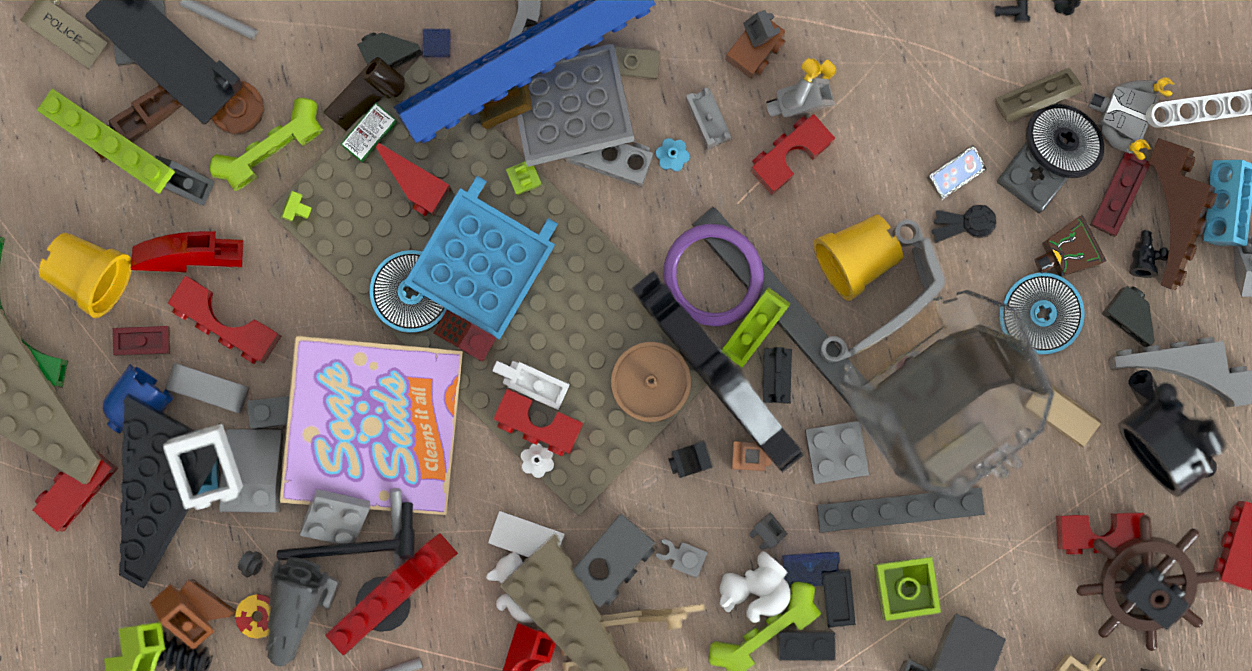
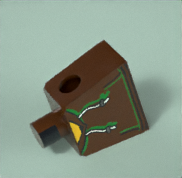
M1083 215L1074 219L1044 241L1042 244L1046 253L1034 259L1041 273L1055 268L1058 276L1061 277L1098 266L1107 261Z

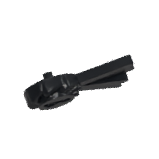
M973 205L964 215L936 210L937 218L934 220V224L948 226L932 229L931 232L935 236V243L963 232H967L973 238H985L996 228V215L986 205Z

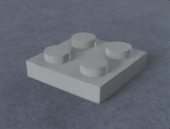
M860 421L805 430L814 484L869 475Z
M316 489L300 527V536L336 544L355 543L369 512L370 501Z

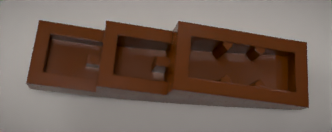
M159 85L131 102L132 106L110 119L107 126L133 143L173 114L182 105ZM93 149L102 163L107 160V158Z

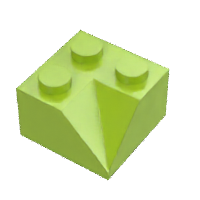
M932 557L873 564L883 620L889 621L941 613Z

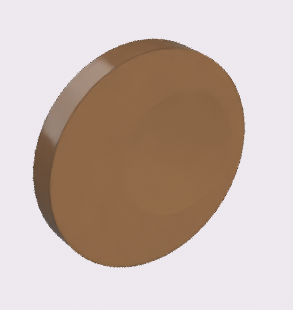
M644 342L632 346L619 357L612 371L611 388L617 404L627 415L644 422H658L672 417L683 407L690 393L691 375L686 361L675 349L658 342Z

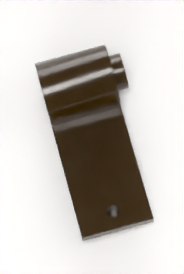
M376 57L323 112L347 131L383 96L387 99L398 97L405 88V78L380 57Z

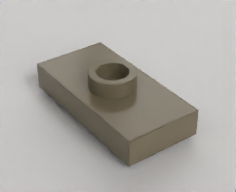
M615 47L621 76L657 80L660 51Z

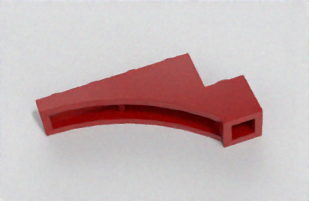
M439 533L419 549L413 559L407 560L395 569L325 636L344 656L415 591L450 562L458 552Z

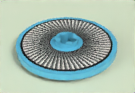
M407 250L389 256L377 267L370 283V300L374 311L386 325L401 332L416 333L425 331L440 322L446 310H448L420 293L417 296L412 295L411 299L406 298L407 293L404 291V288L410 287L405 285L404 282L421 255V251Z
M1034 273L1023 277L1010 288L1002 305V321L1006 333L1017 346L1034 354H1053L1067 348L1076 340L1084 323V304L1079 292L1069 281L1052 273ZM1041 306L1043 310H1049L1050 313L1047 314V321L1044 318L1039 319L1036 314L1040 312L1038 307Z

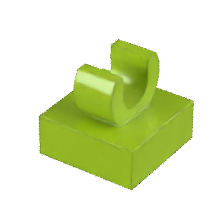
M526 161L506 169L517 196L542 185L534 165L528 167Z

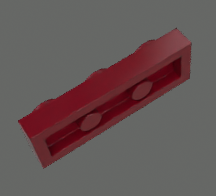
M1124 152L1090 226L1113 237L1117 236L1148 171L1149 161L1145 159L1139 160L1135 154Z

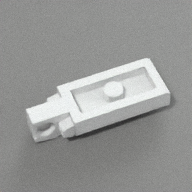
M496 361L492 370L505 377L503 384L507 385L508 388L556 410H559L570 386L521 362L512 361L509 367Z

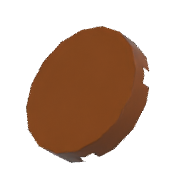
M241 81L242 88L212 118L215 125L224 132L234 135L245 134L253 130L262 119L264 113L263 99L258 90L245 81Z

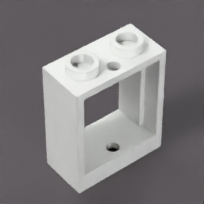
M222 424L169 439L165 443L164 449L185 509L194 507L195 510L211 505V501L221 499L222 502H226L238 496L237 494L241 491L243 483ZM214 443L229 485L193 496L178 453Z

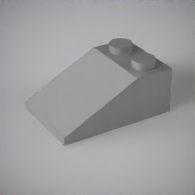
M227 429L226 437L243 487L236 498L226 502H222L220 499L219 512H280L283 430ZM223 467L220 488L229 485Z

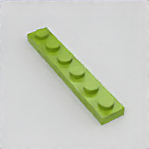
M53 88L37 109L42 115L158 194L161 193L175 173L174 170Z

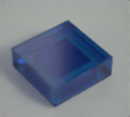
M423 29V57H450L451 30Z

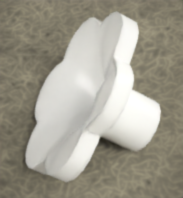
M539 443L537 445L532 444L529 449L521 453L523 471L528 474L532 473L536 478L543 477L545 472L551 471L554 468V462L551 459L553 452L547 450L548 447L543 448ZM535 458H539L538 463L535 462Z

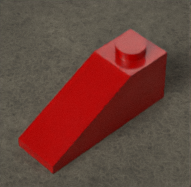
M378 143L376 149L407 198L414 204L412 209L425 217L428 213L435 217L451 190L450 185Z

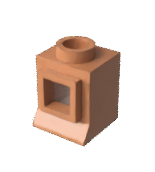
M732 442L733 458L731 469L765 471V466L771 465V459L757 443Z

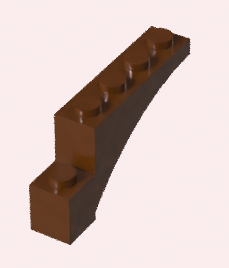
M1158 138L1148 164L1155 168L1167 201L1170 221V248L1165 273L1160 286L1176 291L1177 287H1181L1186 279L1187 271L1184 270L1187 261H1191L1196 253L1197 245H1194L1198 234L1202 235L1207 223V219H1204L1207 209H1212L1217 193H1214L1216 188L1212 185L1185 177L1186 172H1191L1196 158L1193 156V150Z

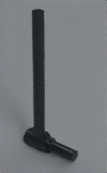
M402 503V529L395 535V539L277 550V559L282 561L287 560V558L304 559L394 550L401 559H413L415 555L413 503Z

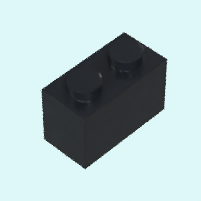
M781 630L777 633V659L779 661H835V632Z

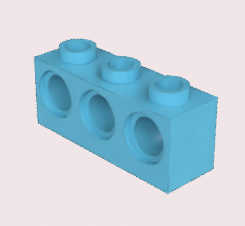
M1213 160L1209 180L1210 185L1216 188L1214 193H1217V198L1212 209H1207V223L1203 232V241L1216 246H1247L1252 206V163L1244 160Z

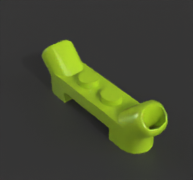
M302 97L295 99L290 122L284 127L279 125L273 128L268 133L269 137L262 142L255 141L245 149L246 153L240 157L221 154L212 156L209 167L211 176L227 180L233 191H237L258 178L252 168L293 140L297 139L302 146L308 144L323 131L322 126L316 120L318 109L316 101Z
M795 581L790 586V601L785 611L777 615L768 616L765 619L767 624L759 630L757 627L749 630L743 635L745 640L739 645L719 641L712 642L708 657L709 664L711 666L724 667L727 671L748 670L755 664L750 653L792 622L795 623L799 630H802L821 615V611L813 602L815 587L804 582Z

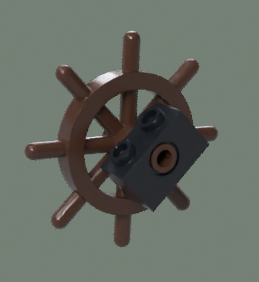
M1142 515L1139 520L1140 538L1132 539L1119 546L1116 550L1102 539L1094 540V548L1108 558L1101 572L1100 583L1079 585L1076 592L1079 596L1102 595L1103 601L1112 615L1098 630L1100 637H1108L1122 623L1127 627L1145 631L1146 648L1149 651H1154L1157 648L1156 630L1162 628L1168 630L1181 618H1184L1195 628H1200L1203 625V620L1190 610L1197 594L1198 584L1217 582L1220 580L1221 575L1218 571L1196 573L1193 563L1185 554V551L1199 537L1197 529H1190L1177 544H1174L1163 538L1152 537L1151 518L1148 515ZM1153 552L1166 554L1162 561L1154 567ZM1141 554L1142 563L1136 567L1129 560ZM1177 561L1181 567L1182 574L1164 576ZM1120 569L1129 575L1126 580L1115 581ZM1116 592H1122L1125 598H1127L1121 606L1116 600ZM1137 606L1144 612V615L1131 613V610Z

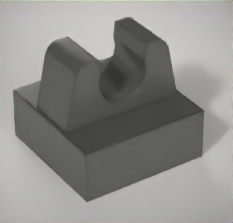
M766 10L755 13L743 23L754 48L762 46L780 33L779 27L774 29L771 20L775 18L774 15L767 13Z
M770 512L754 526V529L750 532V537L753 538L756 535H760L764 542L759 548L764 550L773 548L788 533Z

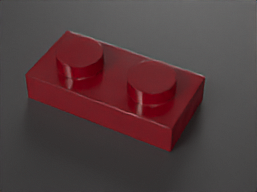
M169 326L112 328L114 356L170 354Z

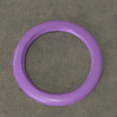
M705 224L685 231L674 241L668 250L664 262L663 278L664 283L671 290L676 301L684 307L697 323L718 327L737 322L752 310L758 302L763 289L764 272L762 261L756 248L744 235L724 225ZM713 237L731 242L744 254L749 264L750 285L747 294L737 306L726 312L709 313L695 308L684 298L678 287L676 273L680 256L688 246L700 239Z

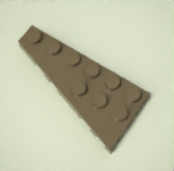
M554 533L504 580L500 587L582 671H630L623 656L617 653L612 643L614 641L609 631L606 632L600 621L601 615L582 580L577 579L571 568L572 562L568 555H564L558 544L560 540L557 534Z

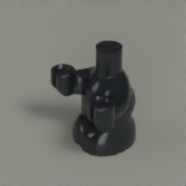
M1141 231L1140 241L1136 242L1132 252L1133 262L1130 265L1129 273L1135 277H1156L1158 275V268L1155 265V260H1168V248L1163 247L1160 250H1155L1152 246L1151 231Z

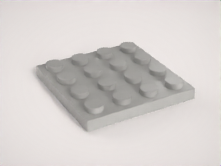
M614 44L581 51L569 60L562 58L555 63L556 67L544 74L538 72L531 76L532 81L527 85L529 86L532 109L517 116L525 161L528 167L635 141Z

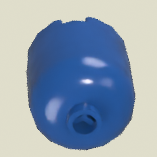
M129 364L105 396L102 409L104 415L109 419L107 425L120 434L123 431L124 422L123 400L127 394L134 396L161 412L171 403L174 397L169 390L165 389L162 392L156 387L155 383L157 380L137 366L134 369Z

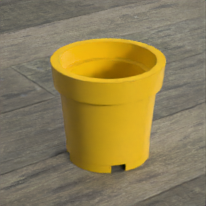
M878 214L835 234L831 232L824 234L813 241L814 253L825 277L834 290L846 301H851L863 293L865 286L896 266L904 258L898 238L896 236L891 238L887 232L891 227Z
M66 232L58 235L47 248V251L51 253L47 260L42 258L39 266V277L77 302L79 309L92 318L102 317L113 308L123 294L132 271L131 257L115 249H104Z

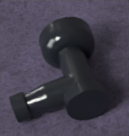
M1017 0V6H995V17H1000V15L1014 17L1015 23H1029L1031 16H1028V0Z

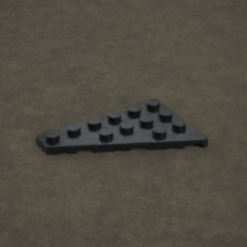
M127 394L123 400L124 441L122 442L123 482L121 483L120 525L122 526L119 576L144 589L190 509H185L164 445L169 439L195 432V430L134 396ZM214 443L178 453L193 496L199 493L219 457Z

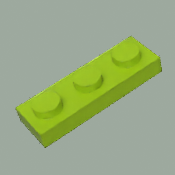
M768 287L721 351H724L729 356V359L743 368L791 303Z

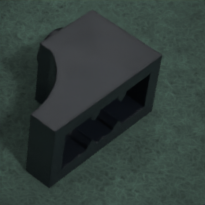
M705 441L672 451L673 457L668 458L672 473H678L679 478L713 468Z

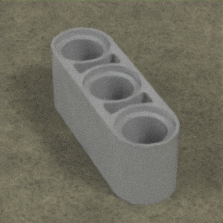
M174 363L165 389L241 413L249 387Z

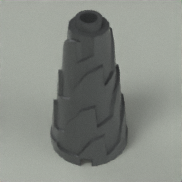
M287 558L286 564L281 565L280 559L274 563L271 570L269 630L266 650H268L267 657L276 666H285L296 657L301 639L318 606L322 592L326 589L328 580L326 571L321 575L319 573L321 566L306 559Z

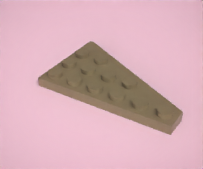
M0 309V435L81 483L88 484L101 461L100 456L90 446L87 436L84 432L80 431L72 419L73 415L62 398L56 394L50 380L47 381L38 367L39 363L28 346L23 344L18 331L13 329L5 317V311Z

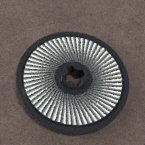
M1052 104L1038 110L1028 122L1026 140L1029 150L1036 161L1049 172L1065 178H1080L1093 172L1101 163L1104 155L1102 134L1094 121L1077 108L1064 104Z

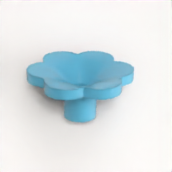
M667 138L663 141L662 146L656 150V157L660 160V167L664 170L671 168L673 171H680L683 168V163L688 162L690 154L686 150V144L682 140L674 141L671 138Z

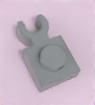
M662 539L661 543L669 546V552L666 555L656 553V557L660 560L673 559L672 568L698 578L707 552L681 542L679 549H677L671 541Z

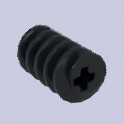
M163 632L165 650H162L159 655L157 667H161L165 663V669L171 671L174 667L175 671L209 670L213 655L211 657L208 656V647H205L199 653L198 646L193 650L192 648L188 649L185 642L178 645L176 635L170 641H167V632Z

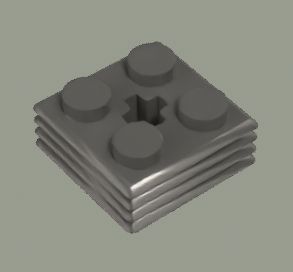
M1026 141L998 178L997 183L1034 211L1041 213L1068 178L1055 175L1041 166L1033 157ZM1030 170H1038L1040 172L1039 176L1041 177V180L1037 179L1033 181L1031 179L1033 174L1030 172Z

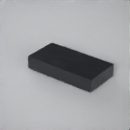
M850 569L823 571L822 577L828 628L856 625Z

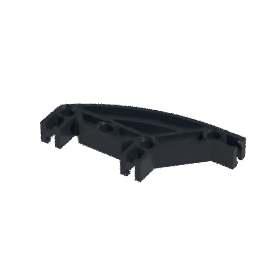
M654 270L637 283L632 289L643 307L777 468L783 473L803 457L801 448L778 423L746 381L742 371L732 364L729 356L719 349L684 307L676 301L671 290L666 284H662Z

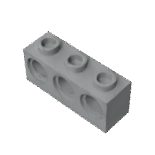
M634 143L633 146L620 144L566 157L565 162L642 188L653 153L649 152V147L639 143ZM606 149H614L618 153L617 158L613 161L605 160L602 157V153ZM631 158H640L644 163L642 168L639 170L631 169L628 166V161Z

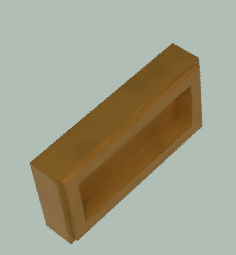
M527 84L520 88L514 86L507 90L508 95L495 102L492 99L483 104L484 109L479 112L481 126L489 129L531 110L532 104Z

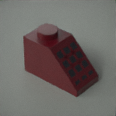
M446 310L433 334L482 362L496 340L495 336L449 310Z

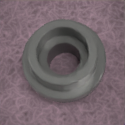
M249 550L241 557L238 569L242 571L243 576L248 578L251 575H256L261 570L263 565L262 554L258 551L252 552Z

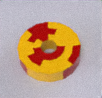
M263 594L251 595L240 602L236 609L235 620L241 633L256 639L268 636L269 596ZM256 611L262 613L261 621L254 619L253 615Z

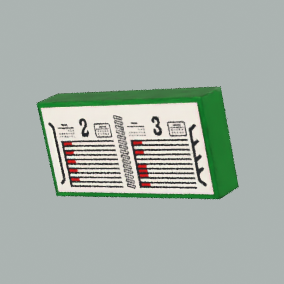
M375 103L343 140L341 146L363 163L376 148L377 144L381 142L397 123V120Z

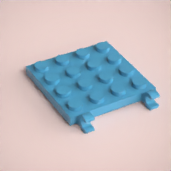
M476 176L468 192L461 188L459 189L404 284L500 340L555 246L554 243L548 240L558 223L548 218L539 234L533 232L478 199L477 197L487 181Z

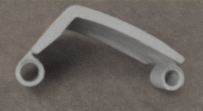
M907 219L898 223L893 230L892 236L898 238L902 247L914 246L912 251L915 266L924 290L899 315L853 348L848 350L845 342L839 337L833 336L824 340L820 345L819 351L820 356L826 362L834 363L850 358L878 343L914 317L943 288L945 277L929 237H923L920 227L913 220ZM906 226L913 231V238L911 240H905L900 236L899 231L901 227ZM834 342L840 347V354L837 357H831L827 354L826 345L828 343Z

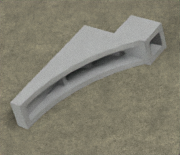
M1214 337L1198 339V345L1188 346L1187 341L1171 343V349L1160 350V345L1143 347L1144 353L1133 354V349L1116 351L1117 357L1109 358L1110 369H1152L1189 379L1222 398L1226 402L1227 407L1252 404V370L1247 371V366L1230 368L1229 374L1224 341L1215 342Z

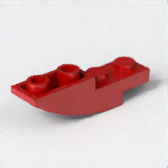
M216 231L169 234L141 242L132 247L131 270L187 272V265L242 267L243 240L216 239Z

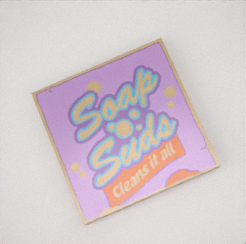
M295 335L280 503L310 505L315 490L319 489L368 500L372 510L391 511L390 489L400 488L402 503L412 502L413 513L446 515L463 351Z

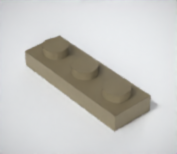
M1069 67L995 98V103L1006 122L1009 123L1081 93L1082 84Z

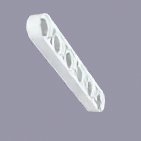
M1252 89L1155 103L1148 107L1146 119L1152 127L1161 128L1252 115ZM1233 97L1239 98L1242 103L1241 109L1238 112L1233 111L1230 106ZM1209 100L1216 104L1214 115H1209L1205 110L1206 102ZM1183 104H1187L1191 108V115L1188 119L1180 115V107ZM1158 107L1164 109L1166 113V118L1162 123L1158 122L1154 117V112Z

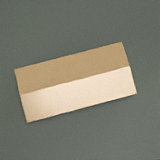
M1045 380L1025 406L1026 409L1080 447L1086 445L1101 425V420Z

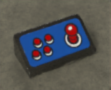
M972 145L928 175L927 179L943 200L987 168L977 149Z

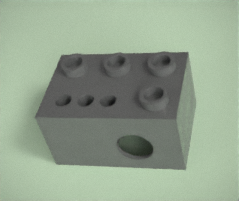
M621 513L573 569V572L577 579L582 580L593 602L599 607L604 603L609 606L619 595V591L616 590L623 581L628 583L636 574L637 570L634 567L639 561L646 562L653 554L655 549L652 546L655 542ZM596 558L605 559L608 573L610 574L602 579L595 578L589 570L591 561Z

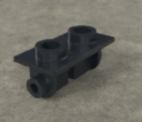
M782 347L764 348L763 403L791 404L792 349H784Z

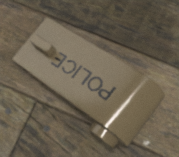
M34 0L20 20L89 69L108 42L59 8L60 1Z

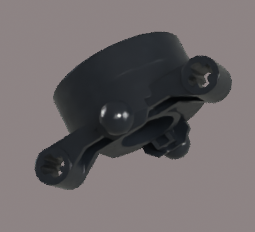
M1140 370L1132 374L1128 384L1141 406L1118 423L1119 431L1132 453L1148 473L1169 493L1180 497L1203 478H1209L1216 473L1217 463L1213 456H1217L1225 450L1226 441L1214 420L1189 418L1183 413L1184 404L1177 399V389L1173 384L1162 383L1157 385L1153 375L1148 370Z

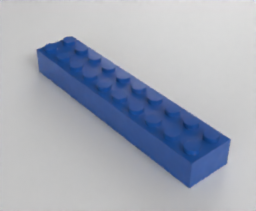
M578 0L395 105L393 108L408 134L416 143L419 141L422 143L428 142L436 136V131L443 127L446 129L454 127L460 122L459 118L467 113L474 115L484 109L483 104L492 99L495 102L508 95L507 90L514 86L518 88L525 86L532 81L531 76L538 72L544 74L556 67L555 63L562 58L569 60L580 53L578 49L587 44L590 47L603 40L602 35L609 31H612V33L620 31L627 26L626 21L633 17L639 19L651 12L649 8L656 4L654 0Z

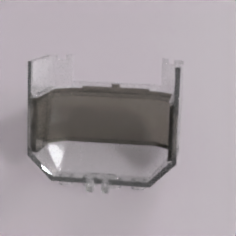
M970 290L957 292V298L945 301L942 296L932 299L944 326L865 384L861 385L851 363L846 361L844 367L846 375L841 376L839 382L855 416L897 476L926 491L955 496L967 492L973 484L981 478L988 476L992 471L996 476L1005 479L1009 476V471L1002 463L1004 461L1011 467H1015V469L1023 465L1022 460L1016 452L1025 445L1030 444L1035 437L1044 431L1054 397V391L1016 307Z

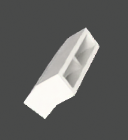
M499 511L488 543L530 557L554 533L557 534L560 540L558 544L561 546L564 533Z

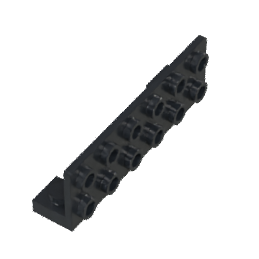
M100 0L85 15L88 21L204 125L242 88L240 78L220 60L216 63L148 0Z

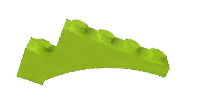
M161 623L119 628L122 655L104 658L105 670L154 671L161 651L165 650Z

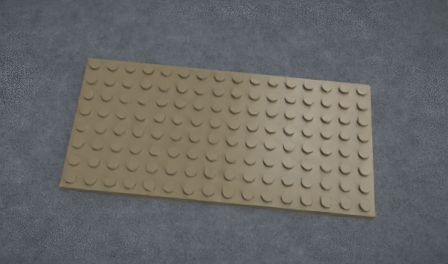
M420 57L402 75L405 78L403 92L396 98L387 99L383 96L377 102L379 106L397 120V123L381 140L380 144L450 185L451 190L435 217L429 213L425 217L412 209L414 204L407 198L376 148L362 163L341 146L343 140L365 114L268 211L404 345L452 350L460 349L433 334L439 322L425 331L406 333L389 327L378 317L370 300V283L377 267L386 258L395 253L407 250L422 252L459 189L461 188L468 192L476 176L487 181L478 195V199L533 232L539 234L548 218L558 223L548 240L554 243L555 246L500 340L496 338L483 362L463 351L458 398L520 459L521 453L529 449L533 443L522 439L524 433L514 429L511 434L498 428L499 422L493 419L507 389L534 401L529 411V419L534 426H549L554 421L557 412L582 422L583 427L571 453L564 452L563 456L553 453L551 459L554 462V468L551 471L545 472L544 476L540 478L580 516L707 384L638 300L632 288L645 278L646 275L537 169L536 172L542 185L518 196L516 195L506 169L524 162L525 157L494 127L489 129L482 127L479 112L474 115L467 113L460 117V122L450 129L441 128L435 132L436 136L428 142L422 143L419 141L416 143L411 138L393 107L443 78ZM291 191L301 194L300 203L312 208L307 219L297 215L294 216L291 222L280 218ZM404 288V291L407 293L406 298L411 299L412 295L417 296L419 292L412 288ZM644 342H658L675 349L688 365L691 375L689 396L683 407L668 419L658 422H644L634 419L619 407L613 396L611 376L615 363L626 350L634 345ZM496 361L509 367L512 361L521 362L569 384L570 386L559 410L508 388L507 385L503 384L505 377L492 371ZM539 440L538 443L541 444L543 448L549 447V444H546ZM535 458L536 463L539 462V458Z

